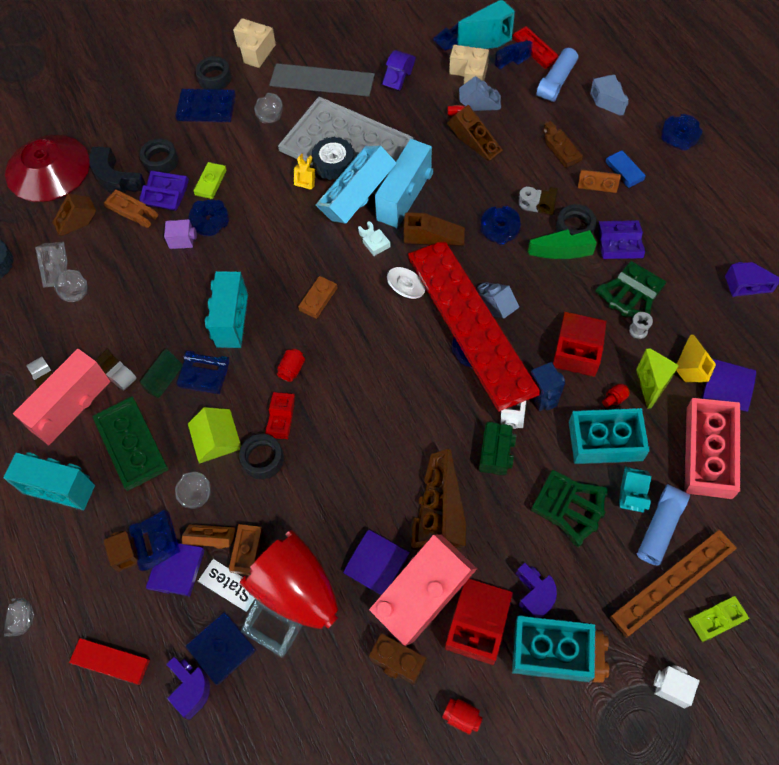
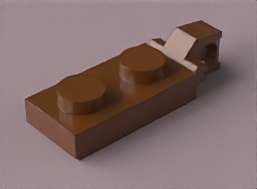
M551 121L544 123L543 132L545 133L546 144L563 166L567 168L582 161L583 155L560 128L556 129V126Z

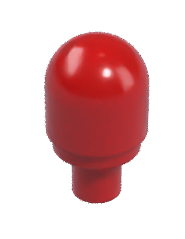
M625 384L615 385L608 390L607 397L602 401V404L606 408L612 404H621L629 397V388Z

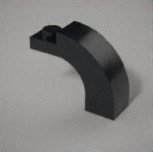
M92 147L89 156L90 167L104 190L111 194L115 190L126 194V190L142 191L143 185L146 186L141 173L114 170L116 158L111 147Z

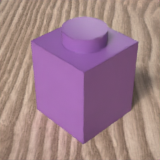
M190 220L166 221L164 238L169 249L193 248V240L196 239L197 234L195 227L192 228Z

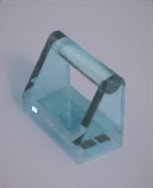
M255 600L241 632L278 656L283 657L303 625L280 616L258 600ZM262 610L290 626L282 645L252 627Z

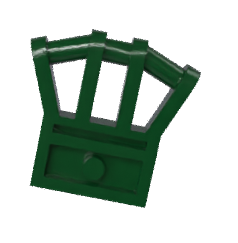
M630 261L617 279L600 285L596 289V293L605 299L609 304V308L617 309L622 312L621 315L624 317L634 318V315L639 312H645L650 315L652 302L665 287L667 281ZM618 286L623 287L616 297H613L609 292ZM629 291L635 297L626 306L621 303V300ZM641 299L646 301L644 311L634 309Z
M552 469L531 511L551 521L552 524L558 525L566 533L570 541L576 547H580L585 538L591 533L597 532L599 528L598 522L606 514L604 505L608 489L601 486L580 484ZM580 492L595 495V504L576 495L575 493ZM570 502L590 511V518L568 508ZM563 516L576 521L584 527L576 533L564 520Z

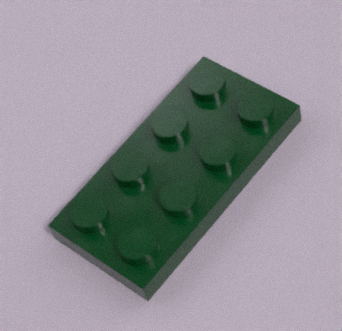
M133 396L92 416L126 491L169 470Z

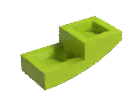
M736 596L691 617L689 621L701 641L705 642L750 618Z

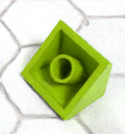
M651 348L645 350L636 369L647 409L652 408L679 366Z
M204 407L188 423L199 464L238 451L241 448L230 409Z

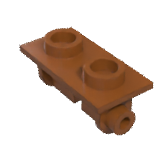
M581 169L578 188L617 193L621 174Z

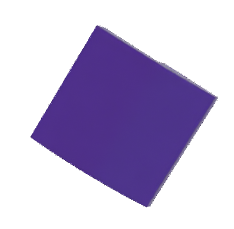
M150 171L147 186L143 185L139 201L145 203L146 206L177 210L186 191L189 179L187 176Z
M639 220L599 221V240L603 259L644 258L645 249L641 240L643 232Z
M713 359L716 366L709 382L705 384L701 399L739 402L740 411L748 412L755 384L756 370Z
M369 529L356 548L343 573L382 595L393 583L397 575L400 574L411 552Z
M161 542L146 589L190 597L205 550L197 546Z

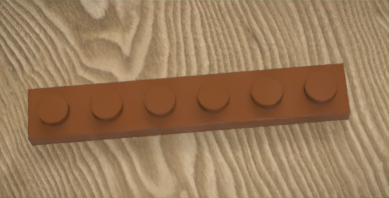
M719 529L615 612L610 619L626 638L629 637L737 548Z

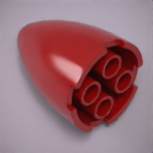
M289 530L285 534L288 538L284 541L277 539L252 564L249 571L251 575L248 579L244 576L239 584L256 600L280 616L308 627L322 629L326 626L329 629L338 619L335 615L338 612V606L330 581L316 556L293 530Z

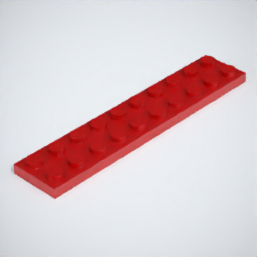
M438 242L408 253L409 261L497 411H502L539 396V388L446 242Z

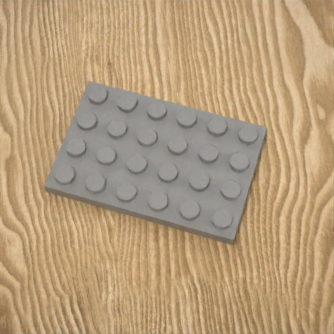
M318 97L278 147L279 151L296 159L303 153V159L307 162V158L312 155V149H314V145L318 141L324 140L327 137H340L351 143L354 149V158L365 146H382L397 161L407 143L413 137ZM387 175L372 192L373 194H376V192L379 190Z

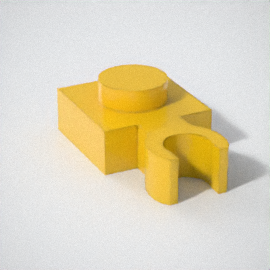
M302 153L297 160L299 165H296L294 168V185L312 190L315 184V169L310 168L312 156L310 155L306 162L303 159Z

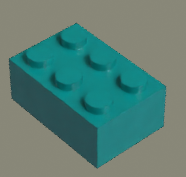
M216 271L215 279L211 281L212 298L208 299V309L210 311L209 316L205 318V327L209 329L210 338L213 339L217 348H241L248 292L241 272Z
M642 408L572 412L569 420L574 464L643 461L647 456L649 446Z
M26 452L25 455L15 453L3 477L22 494L80 510L85 509L95 487L89 480V476L81 472L82 469L74 464L61 465L59 461L52 458L42 460L39 456Z
M517 616L514 628L512 673L590 682L595 678V624Z

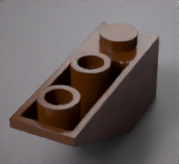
M469 104L456 113L447 123L461 141L487 161H490L503 151Z
M405 213L404 243L435 244L446 242L448 245L464 246L465 227L426 213Z

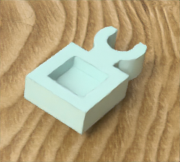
M367 222L368 230H363L361 226L358 227L360 236L364 237V245L373 256L390 247V241L380 229L374 231L371 222Z

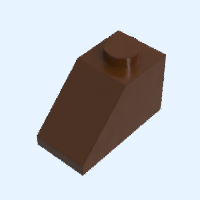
M68 193L53 220L59 236L66 235L89 224L96 212L90 197Z

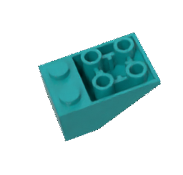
M499 0L464 18L458 23V45L488 49L500 47L511 41L515 11L506 2Z

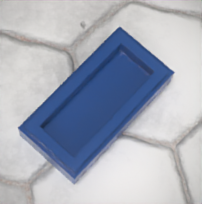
M623 150L607 157L606 164L616 174H621L620 179L628 188L645 180L646 175Z

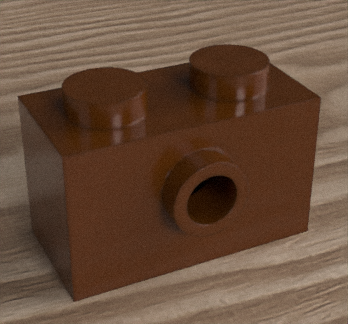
M382 633L369 655L371 662L384 668L383 673L393 679L400 677L414 686L426 664L424 656Z

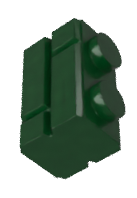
M493 422L485 424L479 467L480 472L505 476L508 468L512 469L514 455H510V447L515 448L516 434H512V425Z

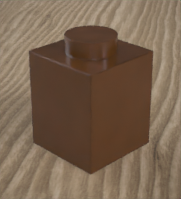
M127 531L115 532L110 538L103 540L110 566L117 572L141 563L134 538Z

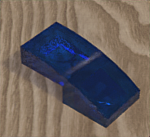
M458 23L450 30L448 28L443 29L433 38V41L444 50L453 48V45H458Z
M522 41L498 50L496 52L495 66L501 69L512 61L517 65L531 57L533 42Z

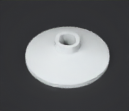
M395 267L388 272L387 280L389 285L400 295L416 299L424 294L425 286L419 276L413 271L402 267Z

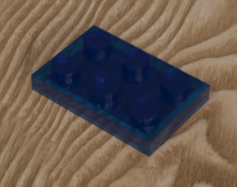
M181 89L175 115L177 121L231 122L236 97L235 90Z

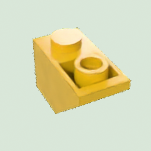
M690 335L677 362L679 366L676 371L685 382H709L716 363L694 335Z

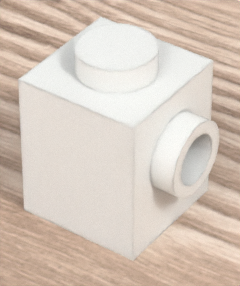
M526 401L502 410L501 424L512 425L513 429L523 428Z
M672 665V667L668 666L662 671L659 670L655 677L654 685L657 686L655 694L686 708L692 705L699 680L687 675V671L675 665Z

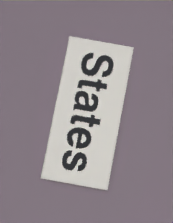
M214 559L198 580V582L246 612L255 599L239 584L243 578L242 576L230 573L229 568Z

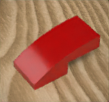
M273 392L269 406L270 416L265 431L266 434L279 439L289 438L295 394Z

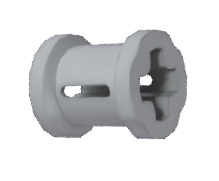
M645 312L635 314L633 323L629 327L630 335L633 338H645L648 334V329L653 323L652 317Z

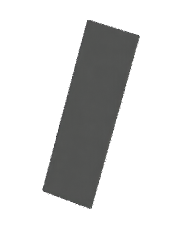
M276 63L269 86L370 96L375 74Z

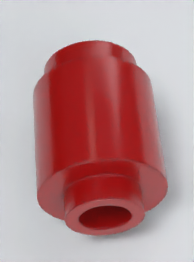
M297 349L286 350L277 367V376L288 382H292L293 379L297 378L305 362L303 353Z
M450 698L442 717L448 720L447 724L469 735L472 730L478 731L483 719L479 715L480 709L460 699L456 701Z

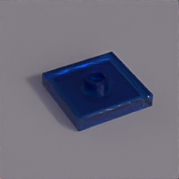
M225 612L185 646L217 686L256 651Z

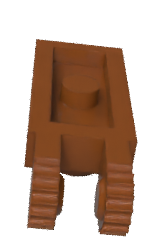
M115 190L104 202L106 208L134 222H138L145 228H149L151 223L142 216L144 213L154 220L158 217L157 212L146 206L145 203L118 190Z

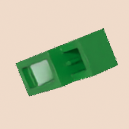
M567 229L531 239L528 253L532 256L550 259L581 258L593 255L597 242L590 230L571 235Z

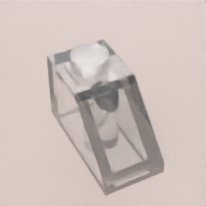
M64 242L44 243L35 247L43 287L64 286L67 270Z

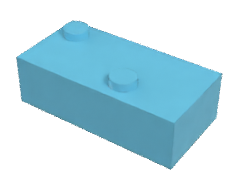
M413 139L409 140L397 159L396 165L391 169L375 194L377 221L396 228L400 226L405 213L409 211L426 180H430L432 177V146Z
M365 146L317 202L316 206L331 221L346 224L359 207H363L368 202L370 194L396 165V161L382 146Z

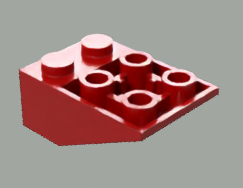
M564 312L553 360L554 367L595 377L600 366L604 346L606 321Z
M468 579L463 585L445 650L494 665L513 592Z

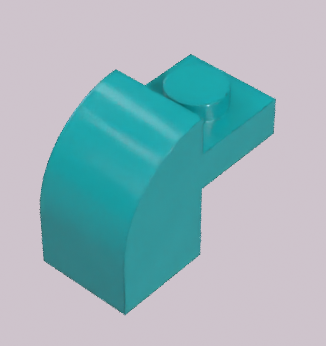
M625 467L619 497L620 508L643 513L644 509L649 510L651 500L648 496V490L652 476L648 471Z

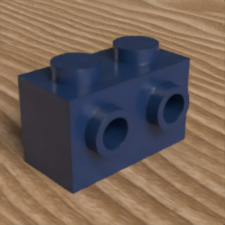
M550 362L531 370L530 374L540 390L539 396L531 398L538 411L555 408L559 403L565 385L562 373L557 372L553 363Z

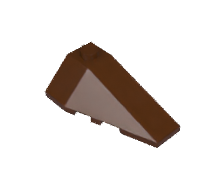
M445 449L430 456L424 479L425 484H427L424 496H420L418 502L421 505L418 518L414 517L412 524L411 548L422 549L433 535L438 534L443 535L456 549L466 547V521L452 453L450 449Z

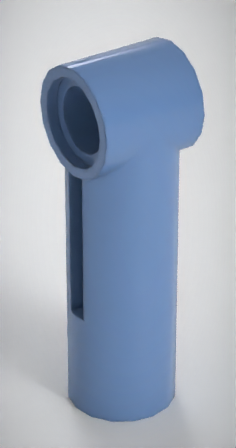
M565 48L561 52L546 78H542L537 89V96L552 102L556 100L561 86L578 60V54L574 49Z
M669 484L666 485L638 550L637 556L641 560L652 565L661 564L680 515L689 501L690 494Z

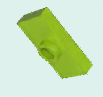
M208 162L194 189V194L213 199L227 171L226 166Z

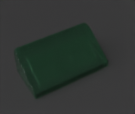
M165 349L142 378L140 384L147 393L159 398L183 365L169 350Z

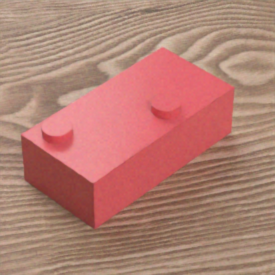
M77 349L13 415L47 445H50L85 408L91 405L95 397L111 381L95 360Z
M691 399L686 410L684 492L693 495L733 499L740 492L739 402Z
M433 535L369 610L404 646L409 645L419 637L477 568L443 535Z

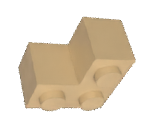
M243 18L234 28L237 47L241 48L244 63L260 68L276 45L273 28Z
M453 45L449 74L464 76V84L475 76L480 80H484L488 67L489 50Z

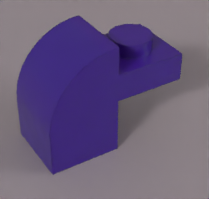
M394 50L387 60L386 65L388 68L382 85L401 91L405 75H411L416 57Z
M524 563L518 568L516 576L531 592L520 601L518 606L528 617L543 618L555 603L557 596L555 582L550 575L542 581L540 573L533 566L529 567Z
M173 657L166 665L183 683L167 699L184 718L191 720L208 700L210 681L205 671L198 667L191 673L194 668L186 659L180 661Z

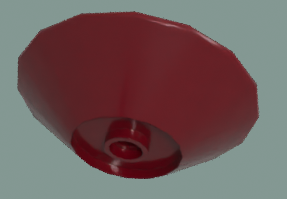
M45 135L30 140L17 149L7 162L5 179L8 188L17 197L31 202H48L67 196L68 193L79 187L87 176L90 166L89 154L86 147L78 140L64 135Z

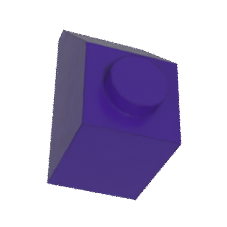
M753 262L732 264L725 275L732 297L774 292L779 284L778 276Z

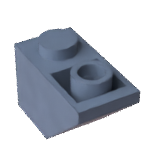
M610 75L593 79L590 93L596 106L618 115H624L626 106H628V97L624 94L621 83L618 82L616 76Z
M476 76L459 88L460 102L465 106L469 104L473 111L499 110L501 108L499 92L493 90L484 80H480Z
M485 282L477 287V292L493 317L504 319L519 308L510 286Z

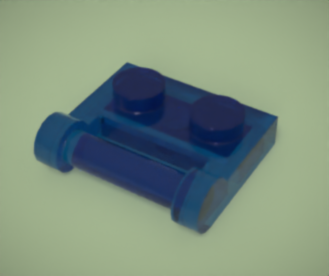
M187 350L177 381L178 387L220 394L229 366V357L221 356L219 358L195 354L194 351ZM193 363L219 366L217 371L193 367Z
M166 510L129 527V533L134 539L139 558L137 564L140 571L149 570L180 552L171 517ZM146 532L148 533L153 555L149 557L143 534Z

